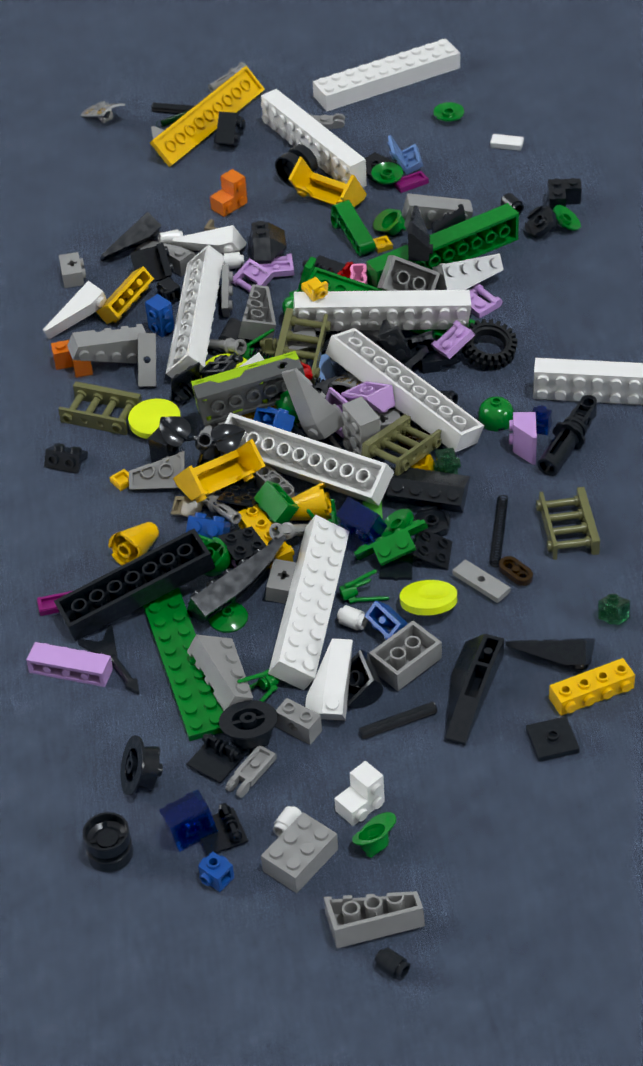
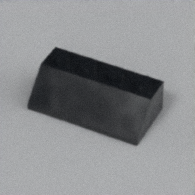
M411 467L399 476H396L394 469L386 495L389 502L421 507L432 505L438 506V509L463 513L470 476Z

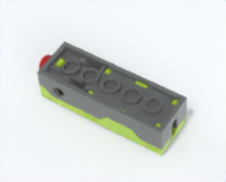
M292 351L191 381L197 408L204 426L225 421L230 412L241 416L256 411L257 407L267 408L274 406L276 400L279 401L281 399L280 395L288 390L282 372L297 368L305 377L312 380L313 374L310 365L301 362L296 351Z

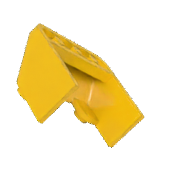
M299 157L288 178L298 191V195L302 197L308 196L331 205L349 200L353 207H356L367 196V193L354 175H351L347 184L312 172L302 157Z
M251 439L238 449L195 468L192 465L188 466L176 475L173 480L176 486L191 501L196 500L199 503L207 499L206 495L242 479L244 482L253 479V474L264 468L265 464L253 439Z

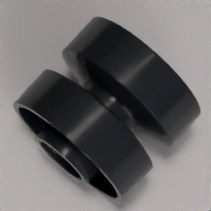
M302 144L293 146L275 161L277 175L286 185L291 187L294 186L288 178L299 157L304 159L312 172L315 173L318 168L314 153Z
M104 812L91 817L86 822L83 828V839L89 863L95 869L102 872H114L125 867L133 856V845L126 819L117 813Z

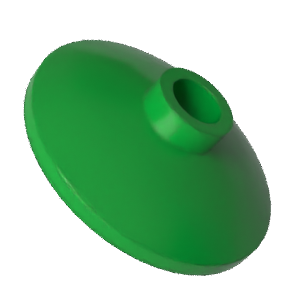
M445 102L437 105L433 112L434 116L439 120L455 121L464 115V108L458 103Z
M383 162L373 167L371 176L378 183L392 184L402 178L403 169L396 163Z
M556 205L553 208L558 224L561 227H566L573 231L579 230L581 227L580 221L571 210L562 205Z
M400 509L390 514L381 524L380 534L387 537L398 528L404 529L410 526L414 519L412 511Z
M233 602L210 618L209 623L216 631L222 633L235 632L245 626L248 620V613L244 606Z

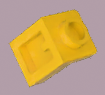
M314 277L301 284V289L313 302L328 295L327 281L321 283L317 277Z

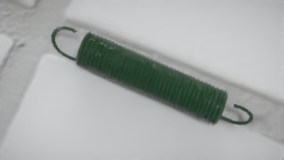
M187 111L160 120L161 125L166 126L176 122Z

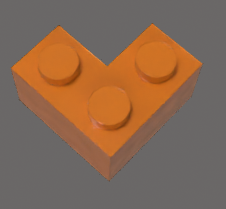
M234 169L220 176L222 189L210 196L211 209L223 217L248 203L245 176Z
M69 340L51 343L56 370L74 367L76 378L93 375L91 361L72 359L67 347Z

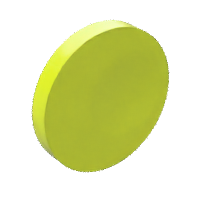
M145 400L131 409L128 416L129 427L135 435L148 439L159 427L161 417H181L180 410L176 404L169 400Z
M440 580L417 581L407 585L400 592L401 607L407 612L416 615L441 614L452 609L458 601L456 588L450 583Z

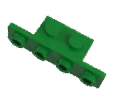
M424 519L415 520L410 523V526L404 529L398 528L387 537L381 536L374 543L361 545L354 551V554L358 560H361L375 553L380 565L383 566L417 550L411 536L427 529L428 525Z

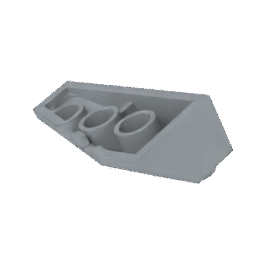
M149 240L138 246L136 251L156 246L160 242ZM164 243V246L168 247L169 256L167 257L168 261L172 262L174 273L181 277L184 276L187 263L197 253L180 246Z
M297 368L282 372L301 426L310 439H325L342 428V412L337 405H331L325 399L326 395L323 392H317L312 387L313 383Z

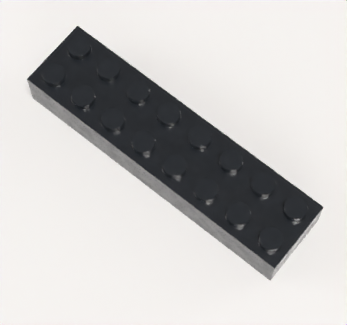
M192 529L58 598L54 602L71 635L77 641L216 567L207 547L196 530Z

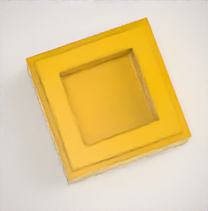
M387 235L373 239L377 253L393 249V244Z
M125 469L109 477L110 482L120 491L129 487V472Z

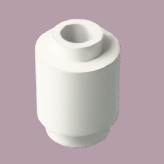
M240 252L224 253L223 265H229V269H239L241 265H244V257L240 255Z
M347 605L340 608L337 613L339 624L355 630H363L368 621L364 617V611Z
M294 806L285 807L274 822V833L279 837L302 812Z

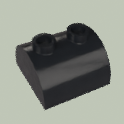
M360 650L351 659L347 706L351 708L369 706L376 702L383 693L382 683L371 658L363 650Z

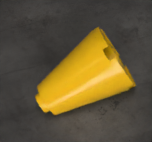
M324 482L291 498L300 508L290 521L312 520L307 513V509H310L314 515H318L326 520L332 519L330 515L332 511L329 492H324L323 488L326 487Z
M145 522L113 534L108 544L109 548H112L113 551L112 557L118 564L124 565L144 555L158 538V527L152 522Z

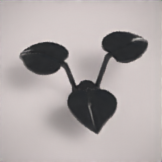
M178 416L161 417L159 422L161 436L170 446L180 447L184 440H195V446L200 451L196 467L200 466L203 453L208 450L211 443H216L217 450L227 454L239 447L245 430L239 426L219 424L211 430V436L208 433H201L198 437L187 438L191 433V426L186 419Z

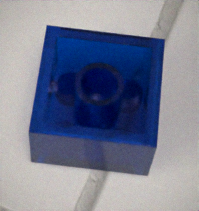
M347 497L336 514L340 521L339 524L344 529L350 531L349 534L353 535L355 533L358 535L359 539L366 544L369 542L374 543L387 528V524L379 514L350 497Z
M198 789L159 809L168 833L179 852L201 841L200 839L218 832L210 809Z

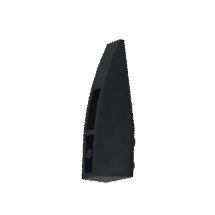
M283 535L280 538H273L268 543V546L258 548L252 554V557L242 559L233 570L229 568L222 574L221 578L211 580L202 591L200 589L196 590L190 596L191 599L188 603L187 612L189 616L204 623L235 602L268 569L284 545L286 537Z
M482 634L465 642L452 671L446 741L466 746L504 656V638Z

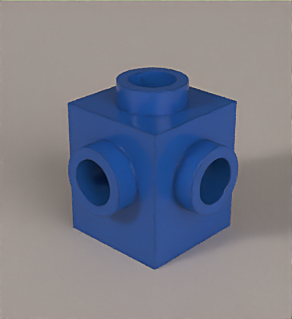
M215 852L204 857L198 865L201 882L206 886L210 885L218 892H221L235 878L233 865L226 857L219 856Z

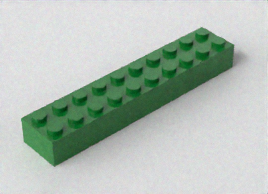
M506 203L429 236L430 244H433V255L430 254L429 261L410 262L433 270L432 267L438 266L441 263L447 264L473 259L518 240L519 213ZM408 244L366 261L367 284L374 287L378 286L388 255H394L409 261Z

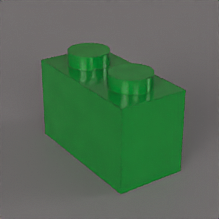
M266 481L254 497L258 507L269 515L268 518L273 523L283 524L289 522L300 508L278 483Z

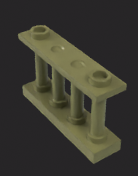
M286 308L275 356L296 351L299 358L314 360L311 368L313 374L311 382L313 385H315L316 378L319 379L320 368L318 367L326 333L330 332L331 321L328 319V314H324L323 322L297 318L294 316L292 308ZM299 325L318 328L321 331L319 337L295 334L291 329L292 326ZM293 340L317 344L316 353L289 349L287 347L288 342Z
M75 381L73 385L75 395L73 403L69 408H58L60 421L67 424L127 435L126 418L131 409L142 402L141 394ZM82 400L91 402L85 412L77 410ZM98 404L107 405L102 415L93 413ZM115 407L123 408L119 418L109 417Z
M404 414L363 442L361 455L368 458L378 456L395 464V475L399 476L440 446L442 430L438 429L431 435H428L411 427V416ZM410 434L421 439L422 441L419 443L404 435ZM399 441V442H401V443H403V444H406V445H408V446H410V447H412V448H411L410 450H408V449H406V448H403V447H401V446L395 444L394 442ZM388 448L398 454H401V456L396 457L383 450Z
M578 487L576 496L573 498L545 501L543 492H539V500H536V509L541 512L548 538L547 550L552 553L553 560L557 559L558 549L582 546L590 548L591 555H598L600 552V538L585 487ZM572 505L578 507L577 511L557 514H549L548 508ZM571 519L582 520L581 525L553 528L551 523ZM580 532L586 534L584 539L557 542L555 535Z

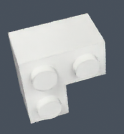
M364 761L350 772V787L335 797V811L352 826L359 821L365 820L368 814L375 809H379L385 802L383 775L367 761Z

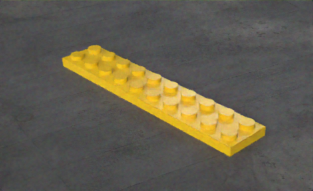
M246 65L154 138L150 144L170 167L217 129L219 111L237 113L265 88Z

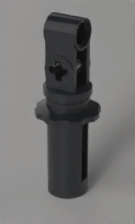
M583 396L577 406L571 411L570 416L565 418L563 422L556 423L553 428L555 437L537 462L538 468L544 474L549 476L556 475L572 450L581 449L585 444L584 436L597 415V399L594 396Z

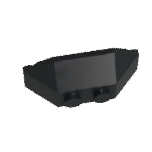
M252 222L251 237L254 261L258 264L272 263L274 258L287 249L285 230L269 222Z

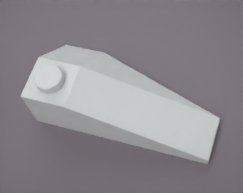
M233 225L173 238V242L177 246L191 251H202L207 245H210L222 254L239 251L247 243Z
M88 281L43 329L47 338L55 337L95 313L107 300L104 292Z
M331 640L306 696L305 707L321 715V719L346 721L353 640Z

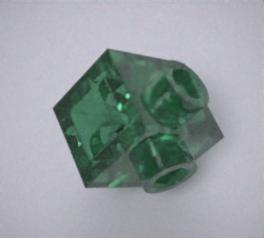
M454 448L435 450L434 471L458 474L461 462L460 458L456 457Z
M608 594L598 601V619L606 621L608 624L620 625L630 619V600L619 597L617 594Z

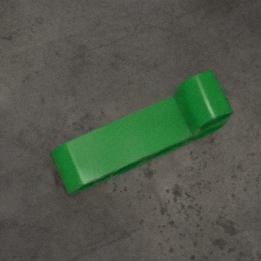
M346 200L332 205L330 219L335 229L342 228L358 256L375 251V242L351 202Z

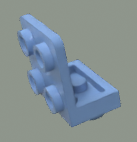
M391 135L388 136L389 142L387 144L391 150L389 151L393 160L396 159L398 161L397 164L402 167L406 175L423 167L416 144L401 151Z

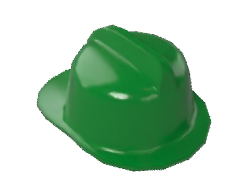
M383 210L373 222L374 229L387 232L390 235H396L400 231H405V219L401 215V210Z
M385 812L373 817L353 836V843L360 845L370 858L384 850L389 844V831L396 823L397 818L395 814Z

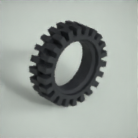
M482 319L481 323L477 320L475 324L471 323L467 327L473 331L475 336L462 347V354H464L465 359L469 358L468 362L470 364L475 361L474 366L477 368L479 364L482 365L481 369L484 370L486 366H489V370H493L494 366L496 370H499L501 366L505 368L507 363L510 364L515 356L517 348L516 334L512 333L513 330L511 328L507 329L505 323L500 326L501 321L497 320L496 324H494L493 319H490L489 323L486 322V319ZM479 336H493L504 343L505 349L497 354L485 353L476 348L474 340Z

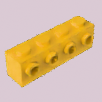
M142 266L132 272L96 312L106 324L112 321L116 323L122 318V313L128 311L131 308V304L140 298V294L149 288L148 285L154 278Z
M255 504L253 508L248 507L239 511L242 516L241 521L238 523L240 529L252 526L268 546V543L272 540L269 529L273 522H270L267 513L262 511L258 504ZM285 541L275 559L293 562L295 553L292 546L288 545Z
M624 658L549 685V700L560 716L573 713L580 708L591 706L596 702L630 691L634 688L635 674Z

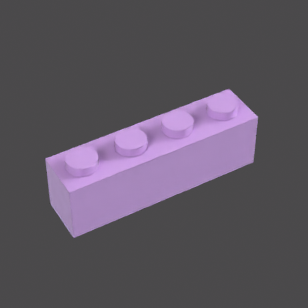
M35 642L26 659L29 673L102 687L106 686L113 670L111 656L54 646L47 643Z

